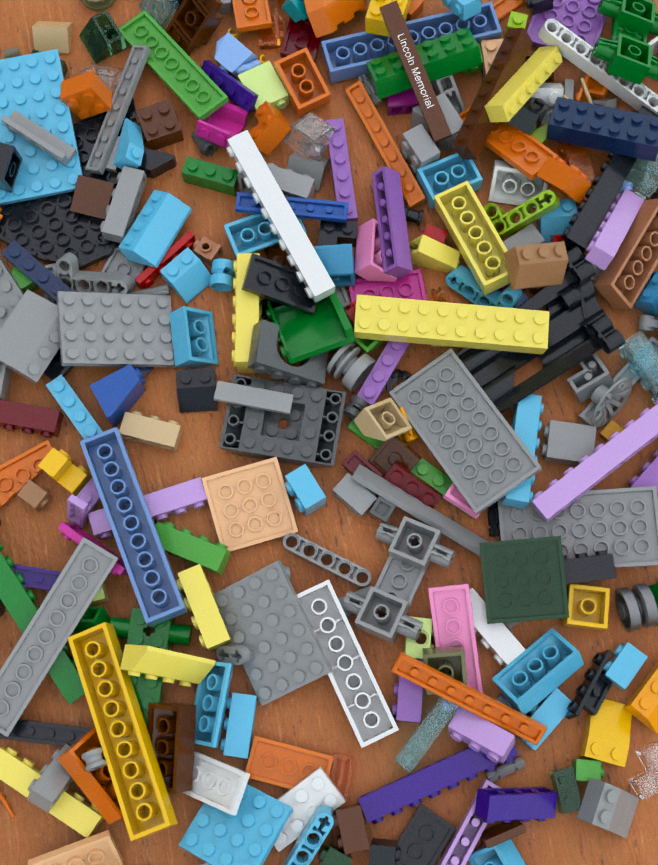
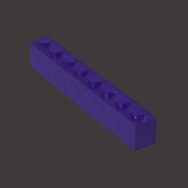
M515 745L504 764L514 761V756L519 754ZM468 747L357 799L367 822L372 821L374 825L383 821L384 815L389 813L392 816L402 812V807L410 804V807L422 803L421 798L438 796L441 794V789L445 787L448 790L459 786L458 781L465 778L467 781L473 780L478 777V772L483 770L485 773L496 769V764L500 762H493L487 758L485 753L481 751L475 752Z

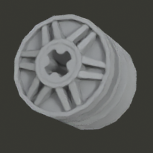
M354 342L342 346L333 355L326 368V372L333 374L335 379L344 375L341 384L350 392L357 389L363 383L376 363L367 353L358 358L361 348H355Z

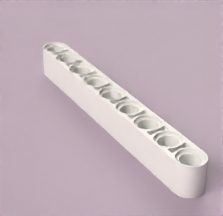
M548 19L538 32L539 38L548 46L558 45L563 57L638 111L643 105L658 115V95L642 83L639 85L629 82L624 78L613 76L610 73L607 74L608 62L591 56L593 50L591 45L555 19Z

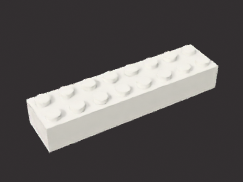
M326 580L297 594L333 670L328 673L329 679L361 748L398 731L396 722L330 581Z

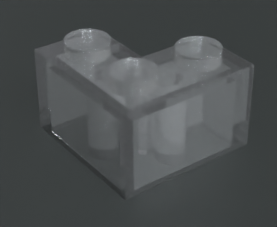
M651 742L635 751L645 768V771L629 779L639 799L646 800L658 793V742Z

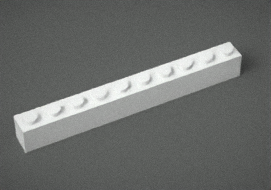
M248 130L227 139L228 147L226 149L231 158L234 157L238 172H242L245 176L243 178L244 183L248 189H252V197L255 203H260L262 207L260 209L265 220L268 219L270 221L269 227L273 235L277 234L279 237V246L282 251L286 250L288 254L287 260L291 267L295 266L297 270L295 273L300 283L304 282L306 286L304 289L308 298H313L316 303L334 294L335 285Z

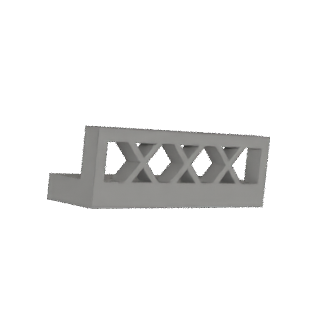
M16 110L13 111L9 118L5 115L1 118L6 128L65 166L70 163L77 153L75 148Z

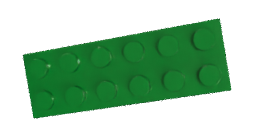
M462 28L456 32L444 34L439 38L415 45L430 82L482 64L479 44L469 28ZM391 52L386 56L374 58L366 62L370 81L379 99L411 89L397 52Z

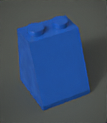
M132 364L90 385L113 428L118 426L125 412H129L146 391L143 387V384L146 382L138 367L134 369Z

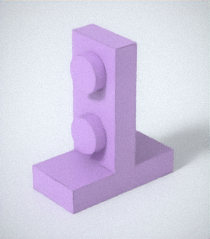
M93 477L77 496L71 494L67 499V519L81 528H84L87 524L88 513L101 500Z

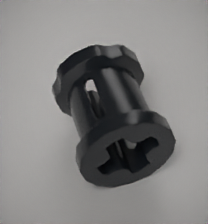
M406 206V221L417 223L420 226L424 210L418 211L409 209V206Z

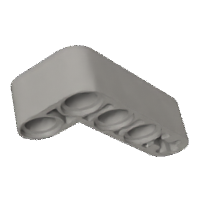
M70 252L65 253L55 264L56 277L73 292L126 294L133 286V280L127 274L79 271L78 259L76 255Z

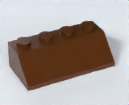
M149 703L147 730L167 792L177 794L191 791L196 705Z

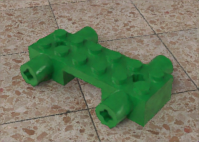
M650 0L600 1L597 13L613 19L610 40L598 38L591 56L608 62L607 72L611 75L624 78L629 82L639 85L645 77L658 81V59L652 55V45L647 44L648 33L658 36V13L655 11V2Z
M132 608L130 619L111 617L110 624L114 625L117 637L127 639V644L145 645L170 650L171 644L189 646L191 642L192 626L174 624V618L152 626L155 633H151L148 636L147 629H150V627L146 624L141 609ZM140 673V677L130 676L147 727L148 704L163 702V695H161L163 682L161 677H158L157 680L146 679L145 674Z

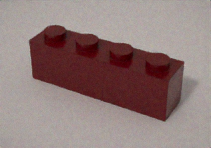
M0 399V426L8 431L18 429L22 430V433L29 435L40 433V436L45 438L59 437L64 417L60 410Z

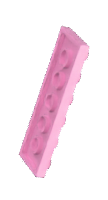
M469 583L428 588L436 647L463 645L467 684L483 693ZM442 698L444 710L458 709L460 707Z

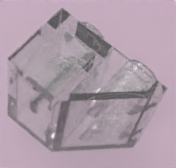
M310 112L290 126L291 130L287 133L284 143L304 158L320 162L335 128L316 114Z

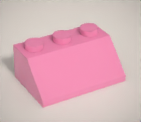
M372 218L357 228L355 273L367 281L395 282L397 277L385 274L383 271L378 222Z

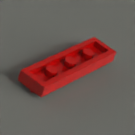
M188 231L168 249L157 268L148 266L135 278L137 286L141 290L150 287L159 275L161 276V269L187 247L192 250L193 244L196 241L194 234Z

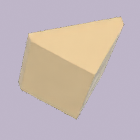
M37 21L32 26L34 49L39 52L58 49L60 55H70L73 22Z

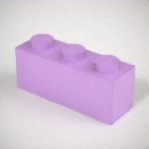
M462 707L458 708L448 725V731L452 739L457 742L463 741L467 743L470 749L475 752L481 751L485 753L488 759L496 763L499 761L504 764L515 745V735Z

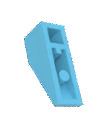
M125 118L113 165L120 169L123 166L136 169L141 166L144 154L141 126Z

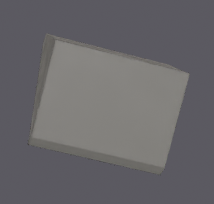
M295 150L289 157L287 168L295 173L311 176L315 179V191L319 192L329 159Z

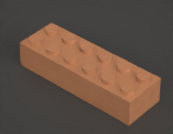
M658 199L644 201L615 257L605 271H602L594 284V287L614 310L632 309L658 264Z

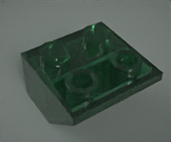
M108 10L91 17L79 34L95 64L127 49L124 37Z

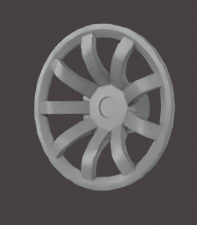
M621 379L609 389L603 384L595 389L591 396V400L597 404L592 416L593 426L598 428L606 425L622 409L631 393L632 381L630 379ZM613 398H623V400L619 402ZM610 403L618 407L614 412Z

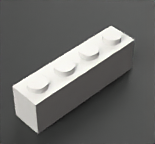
M471 588L470 596L475 633L481 638L480 643L482 646L494 653V660L500 666L503 664L506 667L526 649L503 623L487 624L485 602Z

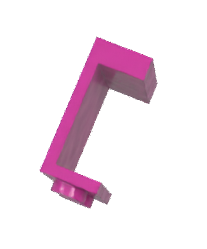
M227 102L212 113L205 122L200 119L197 121L196 136L227 148V139L241 133L247 126L249 112Z

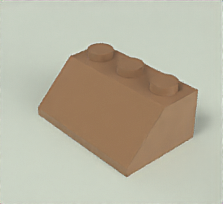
M564 241L520 245L504 253L512 290L554 286L563 283L568 264V255Z

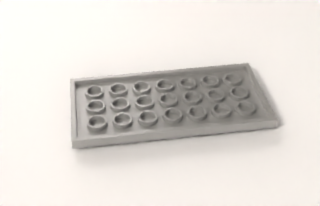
M452 348L389 392L399 408H404L409 422L476 515L542 470L540 464Z
M656 486L589 490L547 524L531 506L532 502L528 503L525 509L502 505V498L498 500L501 541L561 536L563 555H567V559L575 558V554L587 553V556H593L595 551L607 550L608 554H613L615 568L658 566V498Z

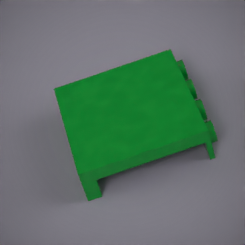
M336 291L334 294L316 303L313 315L285 305L272 309L270 302H266L268 309L265 311L268 320H273L272 323L279 325L277 343L282 345L280 347L283 358L287 357L290 364L355 342L352 326Z

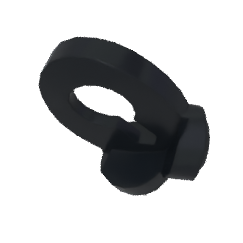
M395 369L387 383L388 393L393 390L392 387L397 383L398 377L401 376L403 378V383L412 375L408 371Z

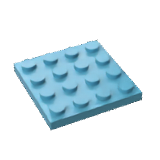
M247 784L236 816L203 803L178 846L210 865H263L293 809Z

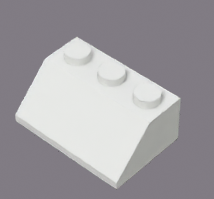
M495 159L488 201L521 205L547 190V184L538 176L531 181L508 162Z

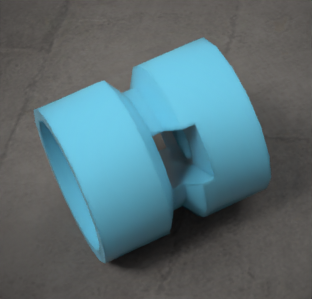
M223 258L212 261L211 273L213 274L210 276L209 284L211 289L220 292L233 290L234 261Z

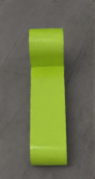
M545 190L507 213L494 203L485 205L484 210L500 238H507L557 209L560 205V197L551 190ZM533 206H536V211L531 214V208ZM496 209V214L491 217L492 210ZM520 215L519 222L514 223L515 217ZM504 224L503 231L499 233V227Z

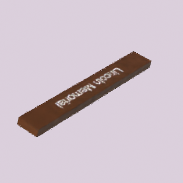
M397 0L379 7L434 143L451 137L452 133Z

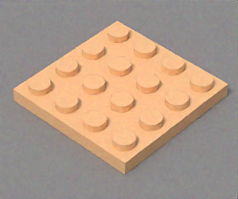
M277 457L201 478L219 542L226 545L229 552L279 538L288 533L298 532Z

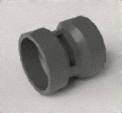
M353 395L350 399V404L344 408L343 413L354 420L369 404L363 398Z

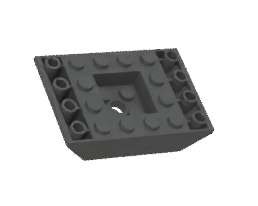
M233 374L231 383L292 394L294 398L290 415L227 403L219 443L220 449L239 456L262 460L277 457L278 462L302 466L306 464L307 467L311 468L334 467L346 392L324 388H308L305 385H295ZM281 420L288 421V428H279V422Z

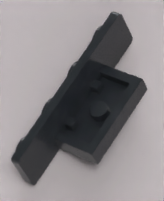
M611 651L598 652L593 657L591 668L585 672L583 683L576 689L577 695L567 707L568 712L565 717L568 720L578 717L582 709L591 716L596 715L613 683L601 673L611 655Z

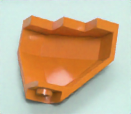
M304 0L306 12L316 38L333 33L338 29V24L347 23L355 17L354 13L356 11H363L367 8L366 0Z

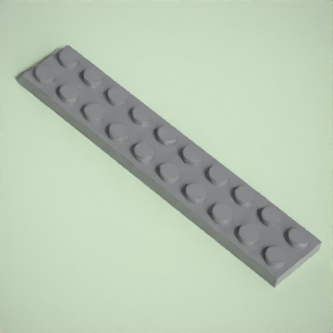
M85 537L82 538L0 670V733L6 737L12 732L67 643L68 637L74 632L119 559Z

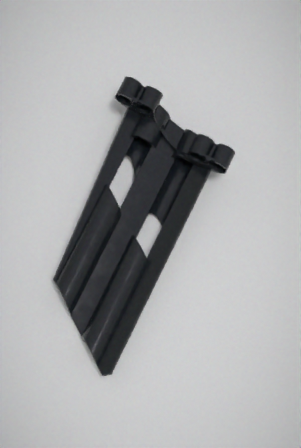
M577 246L567 251L568 264L563 283L561 285L545 286L517 307V309L538 310L543 306L548 308V349L544 354L462 348L456 353L500 413L506 411L598 350L602 349L609 355L626 344L622 334L617 329H614L613 323L604 310L600 308L591 277L596 275V271L592 264L585 260L582 251ZM536 357H539L542 360L543 369L514 387V372Z

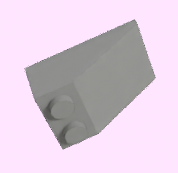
M590 777L577 818L627 839L639 798L618 787Z

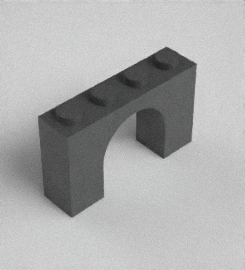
M262 319L253 326L247 368L253 369L256 373H265L275 379H284L291 384L305 385L308 388H319L324 385L328 351L301 360L300 366L294 367L285 363L277 351L279 325Z

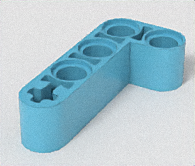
M458 265L456 269H453L446 276V283L449 287L476 305L515 308L522 296V289L512 290L511 284L503 292L495 290L484 296L471 271L462 265Z
M320 805L316 808L284 860L283 865H309L334 824L333 811L329 806ZM311 833H316L318 836L316 838H310L308 835ZM300 851L307 852L305 856H300L297 853Z

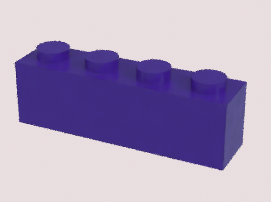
M546 787L478 789L475 815L482 818L483 822L494 824L495 821L512 823V820L529 822V819L546 821V818H555L558 793Z

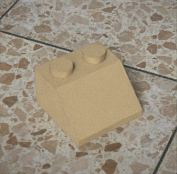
M391 397L365 407L353 420L364 436L381 441H387L412 429Z

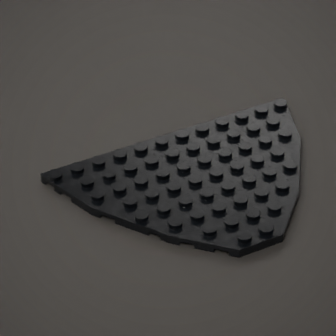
M132 98L125 118L137 124L135 103ZM106 111L73 124L83 176L114 183L116 188L117 176L122 169L118 168L117 173L105 170L103 175L88 173L85 170L105 119ZM123 124L121 126L118 136L121 135ZM74 191L0 206L2 209L0 214L3 215L0 221V241L9 245L15 240L34 258L56 263L65 253L70 252L76 255L80 271L110 257L117 245V242L105 240L100 231L101 223L105 220L70 211ZM96 241L101 245L99 248L95 247ZM112 242L109 249L105 251V245Z

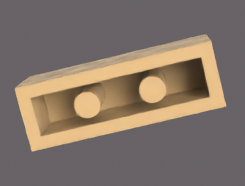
M131 411V413L125 412L119 431L124 439L177 452L183 429L176 421L168 420V422L161 421V418L150 415L145 417L140 412Z

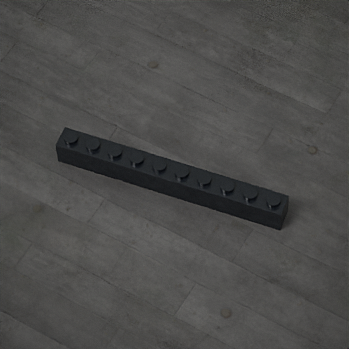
M643 105L638 111H633L639 114L658 117L656 113ZM609 152L607 155L609 158L608 162L605 160L599 169L602 171L601 174L595 176L592 181L594 186L590 187L584 196L586 200L580 202L576 209L579 212L570 219L569 224L571 226L569 228L566 227L561 235L562 241L565 242L566 250L577 246L582 253L584 252L637 158Z

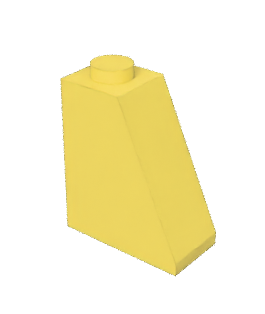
M422 234L409 242L411 261L414 265L448 273L456 269L460 263V251Z

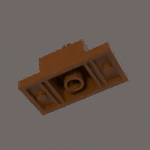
M183 0L165 32L190 56L196 45H206L222 21L223 17L218 10L223 3L221 0Z

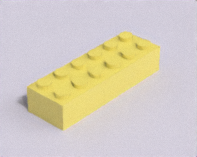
M468 180L435 195V208L484 296L510 284L504 253L508 250Z
M237 253V260H234L233 263L236 278H233V289H235L233 307H235V313L232 315V322L236 332H232V343H234L235 349L232 350V361H234V367H237L238 373H256L253 369L247 367L253 326L262 320V304L259 305L262 297L241 290L252 253Z

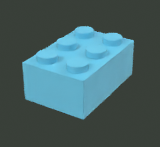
M458 153L417 169L416 180L427 198L431 209L435 208V195L467 180L475 192L481 188L483 181L474 161L463 160Z

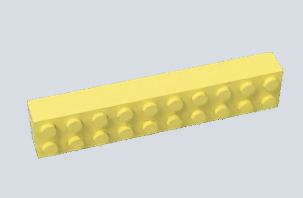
M357 295L353 333L354 337L358 339L544 354L548 349L549 311Z

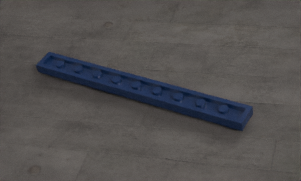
M15 240L1 252V255L54 302L57 303L58 291L73 292ZM138 367L143 379L154 367Z

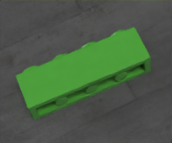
M157 521L156 528L166 553L195 565L200 564L202 568L219 575L223 574L231 556L226 545L219 542L214 545L209 542L210 539L199 535L197 538L192 536L193 533L187 529L182 528L180 531L175 529L176 526L172 523L165 521L163 524Z

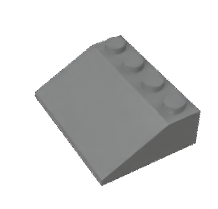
M27 289L0 329V363L35 384L60 348L58 308L56 304Z

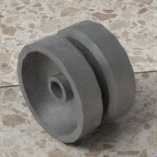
M646 583L633 585L631 590L628 587L615 590L616 609L621 623L627 632L639 630L641 624L645 628L658 624L657 605Z

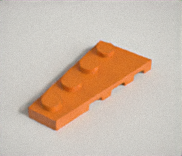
M49 440L0 465V509L19 493L29 479L32 481L43 471L38 465L53 448Z

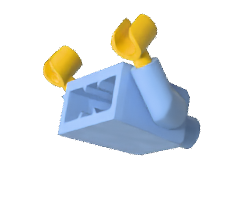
M228 29V33L216 42L214 58L221 64L219 68L226 73L230 71L238 77L239 74L265 63L266 56L263 54L258 60L255 54L238 41V32L233 34V29Z

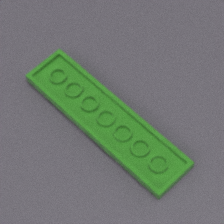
M145 10L117 29L118 34L131 48L133 44L149 46L151 50L146 64L198 120L203 121L229 102L228 96Z

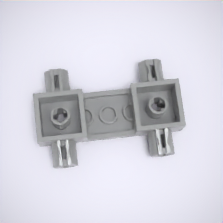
M404 516L399 528L382 521L377 529L375 539L390 545L388 549L389 557L375 587L371 586L366 597L349 591L342 604L343 610L357 615L354 622L357 629L394 644L398 633L415 641L418 639L423 622L407 616L410 606L430 562L449 569L455 556V550L439 544L441 540L440 530ZM386 613L385 617L379 618V614Z

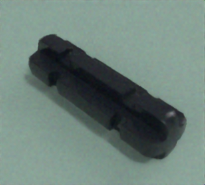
M498 501L489 506L487 511L488 525L490 526L489 535L491 537L500 535V527H498L499 513L496 508Z

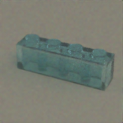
M639 331L625 340L626 344L619 348V353L630 363L631 371L639 376L641 385L650 392L655 403L658 400V353L644 333Z
M439 697L397 753L394 761L411 773L460 706Z

